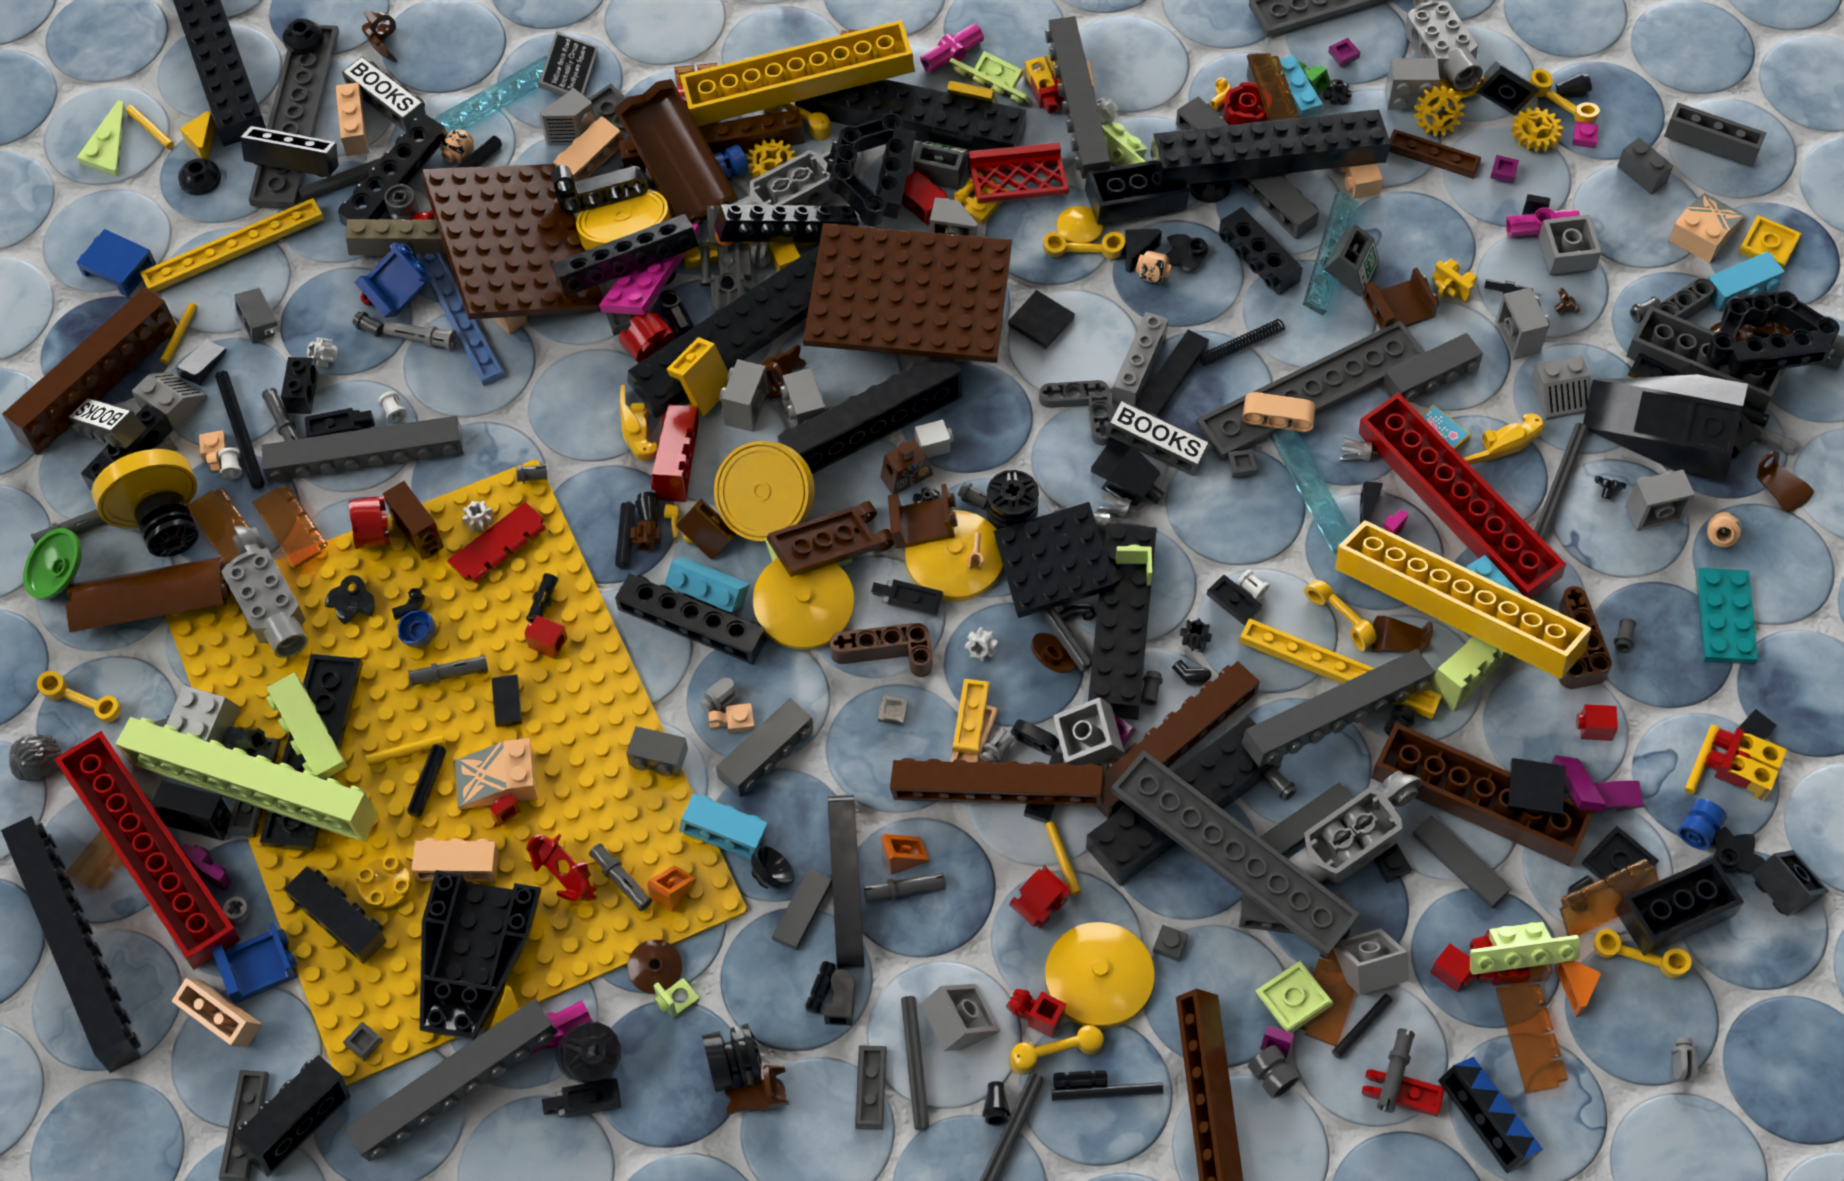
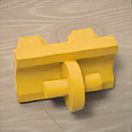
M1452 258L1445 263L1442 261L1435 264L1436 270L1432 276V279L1435 280L1434 284L1439 287L1437 294L1440 297H1444L1447 293L1452 297L1456 295L1466 302L1470 298L1472 289L1476 284L1477 276L1471 272L1461 276L1457 273L1460 266Z

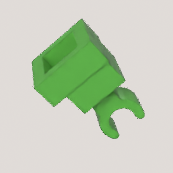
M1298 61L1317 95L1331 85L1328 71L1322 65L1317 67L1315 65L1309 69L1305 63Z

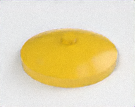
M953 510V512H956L958 526L954 527L955 537L906 547L905 562L908 574L916 585L943 591L942 600L958 602L976 598L990 590L999 580L1004 567L993 532L997 529L993 524L975 513ZM975 533H981L980 554L983 556V563L980 570H978L979 563L975 560L971 561L970 569L967 567L969 555L974 547Z
M777 558L761 572L756 581L753 591V610L757 623L765 628V633L771 640L783 647L793 650H814L830 644V639L835 633L845 631L852 618L854 609L853 587L849 577L837 563L790 577L779 558Z
M1092 922L1074 927L1055 942L1047 957L1045 983L1048 995L1066 1003L1065 1017L1081 1026L1093 1025L1098 1029H1107L1131 1021L1147 1005L1154 986V965L1146 946L1132 932L1115 924Z

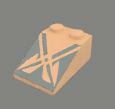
M1704 193L1686 208L1674 224L1668 241L1710 263L1745 218V215Z
M530 738L504 741L455 760L459 810L493 805L497 799L506 797L510 793H512L517 801L538 799L534 750Z

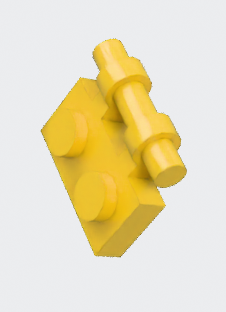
M977 172L979 176L985 178L981 172ZM970 176L966 181V185L962 189L957 190L952 200L959 201L965 206L964 208L982 226L1004 200L977 203L976 195L973 198L969 197L972 191L975 192L972 177ZM990 180V182H992V183H994L995 185L999 186L998 183L994 182L993 180ZM986 186L981 190V194H991L993 192L992 189Z

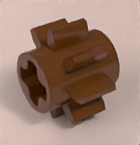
M648 520L638 522L637 528H631V544H636V548L640 551L653 550L655 544H661L660 527H656L654 522Z

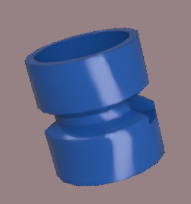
M736 144L725 149L724 154L721 152L714 154L728 181L731 180L732 175L738 177L749 172L746 157L739 145Z
M1698 799L1689 811L1688 817L1684 819L1679 827L1678 835L1686 844L1697 849L1706 850L1715 839V833L1719 832L1727 819V815L1716 803L1706 799Z

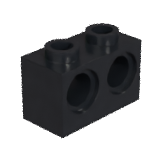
M288 357L281 399L287 413L311 414L318 378V372L312 358Z

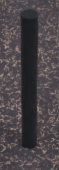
M1163 1083L1052 1089L1051 1099L1052 1101L1162 1094Z

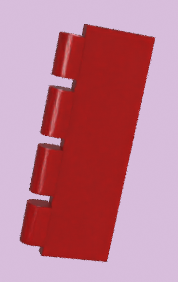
M524 502L449 558L447 562L465 580L470 578L474 583H477L490 573L486 567L487 564L494 570L509 558L505 552L506 550L514 555L529 543L525 537L526 535L533 540L546 530L543 524L544 519L530 505Z

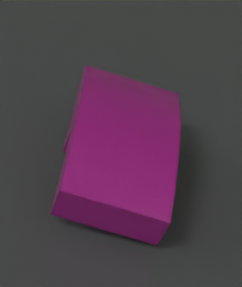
M1639 781L1594 783L1606 803L1604 810L1616 809L1618 812L1644 807Z
M184 843L182 849L195 869L209 882L226 891L231 884V880L226 874L227 870L212 861L206 848L197 844L193 847Z

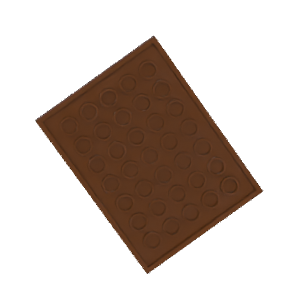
M554 164L422 169L421 178L468 320L601 311L599 304L602 302L603 297L599 285L565 297L552 266V263L587 251L581 244L575 215L565 214L560 209L551 178V172L555 168Z
M823 223L803 338L804 346L997 363L1012 239Z

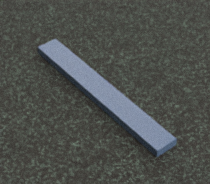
M436 253V256L434 254H426L425 256L416 254L417 260L428 268L427 273L432 277L429 284L452 328L456 330L457 337L483 386L505 378V373L477 320H468L456 281L440 253Z

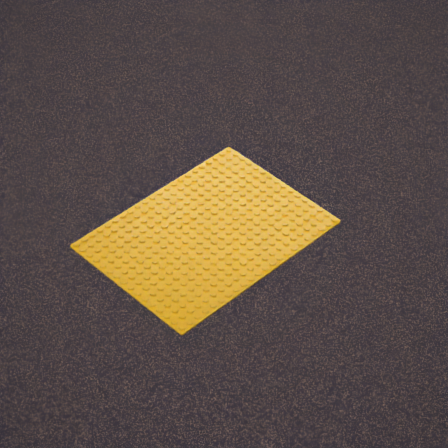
M538 460L523 463L524 467L540 465ZM516 467L421 503L435 521L444 546L436 555L424 560L420 558L397 527L391 515L387 517L391 545L355 549L353 531L275 560L306 619L301 627L308 638V643L303 650L293 656L279 658L274 654L269 643L258 642L231 590L230 599H227V605H217L165 615L191 687L226 697L240 706L241 709L233 727L242 730L259 728L265 732V737L279 739L280 746L275 761L277 765H280L282 762L290 731L285 733L278 719L282 718L278 709L273 711L266 697L270 696L266 687L294 672L303 683L311 654L361 658L363 662L340 749V754L347 768L334 774L333 779L340 782L342 786L348 788L356 786L366 792L365 795L373 803V807L379 814L365 843L320 828L314 851L264 847L260 843V838L268 810L265 809L262 810L256 836L247 837L279 925L284 930L289 944H287L289 952L293 953L298 967H296V971L332 1067L342 1075L347 1087L458 1039L457 1037L420 1031L422 919L433 881H416L411 871L415 841H423L426 838H433L438 841H450L454 838L465 841L489 839L496 843L499 850L496 882L471 883L513 889L514 883L541 887L542 890L529 940L506 981L510 984L519 1008H522L533 999H536L539 1003L628 965L632 951L645 941L662 940L673 946L742 916L747 912L744 900L719 847L679 832L681 818L693 795L683 770L681 769L679 776H663L653 770L646 769L641 771L629 765L626 752L636 726L664 733L665 731L548 480L525 481V484L517 482ZM471 501L480 503L485 501L487 508L492 507L494 513L491 516L493 525L526 502L544 519L543 524L546 527L544 532L533 540L526 535L525 537L529 543L514 555L506 550L505 552L509 558L494 570L487 564L486 567L490 573L477 583H474L470 578L465 580L448 564L447 560L484 533L482 530L471 532L470 526L463 523L462 517L465 516L463 508H467ZM488 525V527L485 529V531L488 530V529H489L490 527H492L493 525ZM545 573L556 576L559 581L551 597L553 599L552 604L547 607L543 618L564 626L568 638L555 659L528 648L525 638V630L530 623L526 620V617L533 603L532 596L538 591ZM355 575L364 581L366 591L373 595L375 610L373 616H367L358 611L356 616L344 625L337 617L336 608L325 607V599L329 591L340 586L344 578ZM350 584L348 591H354L356 584ZM413 588H419L422 594H424L425 600L420 610L422 609L430 614L435 620L437 627L436 635L432 642L419 648L409 647L398 637V624L401 619L395 620L392 608L407 603L409 599L408 592ZM482 655L486 656L488 671L440 680V683L437 684L429 682L411 686L408 670L431 667L433 663L440 665ZM517 674L519 678L522 724L496 728L491 678ZM443 735L445 745L442 746L445 747L446 754L422 816L419 818L410 816L407 808L431 749L369 766L366 755ZM530 738L534 750L538 799L518 801L521 812L500 827L494 821L489 809L493 805L459 810L455 760L504 741ZM536 834H541L551 839H554L558 834L562 835L558 842L559 845L576 863H587L591 874L589 882L591 886L597 888L593 893L597 896V899L573 902L557 896V890L566 891V888L547 867L542 865L537 872L534 871L531 857L526 850L528 841ZM602 843L614 859L618 858L622 862L623 869L649 897L648 880L674 865L694 876L696 880L674 912L669 911L652 901L647 909L640 912L610 877H605L602 873L603 869L589 856V852L595 845ZM394 856L409 869L412 879L411 889L406 898L396 906L390 908L372 907L361 898L358 892V872L375 859ZM559 860L557 862L559 864V871L561 874L566 875L569 872V865L565 860ZM308 866L314 872L317 870L321 871L329 880L327 884L332 888L338 886L347 895L346 900L351 905L356 902L366 912L364 916L369 921L374 918L385 929L382 933L387 942L364 964L358 961L287 896L283 888L305 867ZM490 1012L481 1028H484L486 1021L490 1015ZM361 1022L365 1023L384 1041L365 1062L343 1044V1041Z

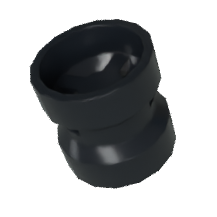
M1395 705L1390 714L1392 718L1387 720L1384 731L1389 736L1395 723L1410 728L1417 720V713L1405 705Z

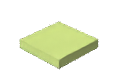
M1301 961L1255 990L1256 995L1282 1029L1288 1033L1294 1032L1333 1006L1332 1000Z

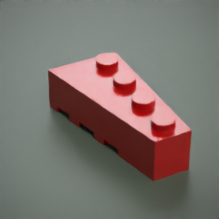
M668 405L666 414L662 416L663 429L659 435L658 450L651 481V489L655 490L657 497L661 501L686 502L699 426V414L696 406Z

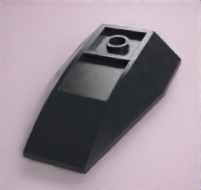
M1698 374L1594 379L1590 389L1583 425H1587L1588 431L1674 471L1684 470L1686 474L1726 481L1748 384Z
M436 870L422 919L420 1031L475 1040L529 940L542 890L541 887L514 883L513 889L466 882L462 874Z

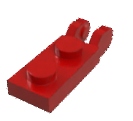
M1373 1069L1366 1070L1365 1078L1380 1084L1384 1083L1385 1072ZM1403 1076L1395 1105L1438 1117L1444 1088ZM1366 1085L1362 1087L1361 1094L1379 1100L1382 1089Z

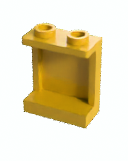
M699 337L666 369L669 376L680 380L690 400L686 406H696L698 414L702 417L720 401V392L728 384L729 372L716 345Z

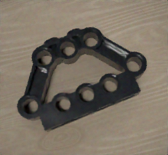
M887 113L880 119L857 126H844L840 131L838 141L833 140L830 154H834V158H829L826 172L830 173L828 180L829 189L833 193L839 194L859 214L861 221L868 226L880 224L883 216L897 219L904 195L916 132L903 129V120L895 113ZM886 144L882 157L883 162L878 175L879 181L874 193L853 170L859 152Z
M1789 291L1741 295L1728 301L1721 318V328L1719 332L1713 335L1706 352V357L1713 364L1727 365L1732 376L1826 363L1832 350V345L1839 333L1840 326L1836 320L1824 317L1799 301ZM1773 321L1793 332L1790 335L1775 332L1768 338L1749 336L1745 341L1736 342L1735 340L1739 329L1749 324L1761 327L1767 322Z

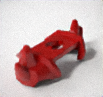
M536 834L528 841L526 850L531 857L534 871L537 872L542 865L547 867L566 888V891L557 890V896L573 902L597 899V896L593 894L597 888L591 886L589 882L591 874L587 863H576L559 845L558 842L562 835L558 834L554 839H551L547 836ZM559 860H565L569 865V872L566 875L561 874L559 871V864L557 863Z

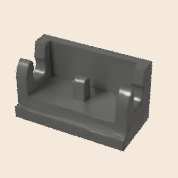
M260 288L234 294L235 310L252 344L275 334L274 330H265L277 326V320Z

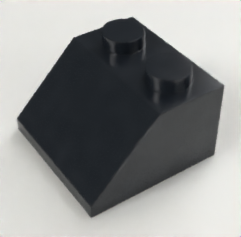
M1495 61L1484 73L1477 93L1516 115L1538 93L1539 88L1524 77Z
M1794 850L1774 853L1751 873L1758 889L1763 893H1767L1772 898V904L1775 909L1786 916L1799 913L1829 892Z

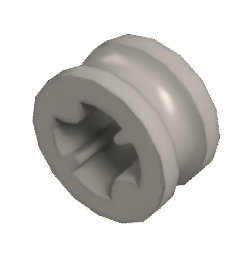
M232 897L225 902L223 912L231 923L240 924L248 919L250 908L243 898ZM235 906H238L241 911L237 915L232 910Z

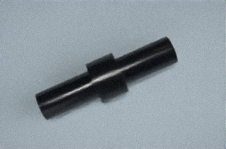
M1486 279L1484 288L1503 292L1502 294L1529 288L1515 285V282L1507 280L1504 283Z

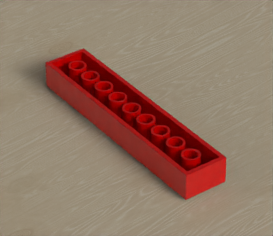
M1399 392L1360 419L1358 434L1366 442H1372V448L1378 452L1380 457L1478 558L1486 555L1523 596L1532 600L1563 577L1566 563Z
M102 731L54 759L193 970L214 958L211 948L222 944L226 950L241 940L235 928Z

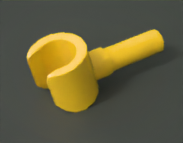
M666 504L664 518L671 519L673 539H678L679 534L676 524L678 523L680 512L676 505Z

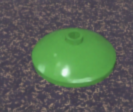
M57 528L46 533L34 545L28 555L23 572L24 587L29 595L40 600L51 599L62 593L72 583L79 570L82 558L81 543L74 532L65 528Z

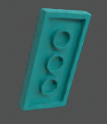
M1697 568L1695 574L1703 662L1756 664L1758 655L1749 570Z

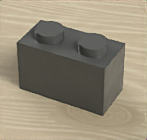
M1641 138L1636 139L1623 149L1617 165L1619 169L1650 194H1653L1668 182L1674 166Z
M636 726L626 755L629 765L637 770L644 771L649 769L663 776H679L688 746L685 737Z

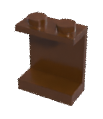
M1418 267L1413 269L1409 281L1381 290L1378 289L1375 282H1371L1365 285L1363 300L1380 330L1400 320L1407 327L1434 318L1439 306L1437 295L1432 293L1427 278L1420 273Z
M941 484L942 498L905 506L901 505L898 494L888 495L890 529L897 549L955 537L954 527L958 526L956 512H953L952 508L956 507L954 493H949L946 484Z

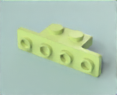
M983 51L975 68L953 58L950 59L949 62L954 67L953 71L964 77L968 74L973 77L972 80L977 84L984 86L986 83L992 86L991 90L1000 95L1006 93L1011 96L1010 99L1020 105L1023 102L1030 105L1032 100L1028 95L1015 89L1024 73L1022 69Z
M1119 123L1102 125L1110 161L1115 166L1146 162L1141 157L1145 155L1148 148L1141 143L1139 138L1129 134L1125 127Z
M1543 922L1489 929V939L1493 946L1472 949L1470 951V971L1472 974H1481L1575 961L1580 957V938L1578 935L1551 938Z

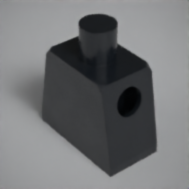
M1133 445L1101 487L1102 490L1110 494L1112 493L1105 487L1122 498L1132 500L1131 505L1137 506L1144 496L1157 505L1165 492L1154 485V482L1160 475V471Z

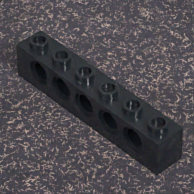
M425 113L413 119L404 135L401 134L397 138L394 147L384 153L377 167H373L369 171L365 181L355 187L353 195L348 201H344L340 205L338 210L340 222L347 226V219L378 220L387 210L384 200L386 191L394 185H408L440 147L441 141L447 136L445 126ZM417 139H423V141L416 142ZM405 155H408V156H409L408 158H401L402 156H405ZM389 172H396L393 175H388ZM377 188H380V189H381L380 191H377V192L373 191L374 189H377ZM361 205H367L365 208H358Z
M720 204L714 227L720 242L820 243L823 223L858 226L859 220L851 206Z
M682 214L552 263L558 284L565 297L691 250L699 245L692 224L686 215Z
M629 573L615 596L618 610L752 665L766 642L765 628L754 621L748 622L741 619L735 613H726L718 610L714 605L696 601L690 595L676 593L668 586H659L650 582L644 576H635ZM645 597H652L649 600H642ZM668 606H674L672 609H665ZM691 615H696L693 619L687 618ZM714 624H718V625H719V626L716 627V628H711V627H710L711 625H714ZM734 634H742L740 637H733Z

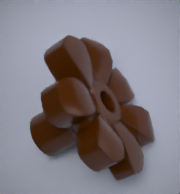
M1563 288L1557 291L1561 302L1554 308L1559 314L1566 309L1573 310L1576 314L1581 311L1575 304V299L1572 296L1569 297Z

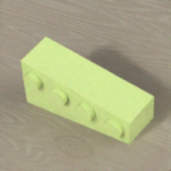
M1471 637L1460 650L1437 668L1431 680L1432 686L1430 690L1441 694L1440 701L1454 712L1510 654L1475 637Z
M294 672L266 687L270 696L266 697L273 711L278 709L282 718L278 719L285 733L290 731L294 738L290 742L297 755L303 754L306 760L302 764L304 769L324 780L347 768L334 740L328 734L326 725L316 712L317 709L296 673Z

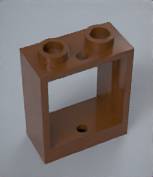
M405 481L382 493L392 520L422 560L436 555L444 548L435 521Z

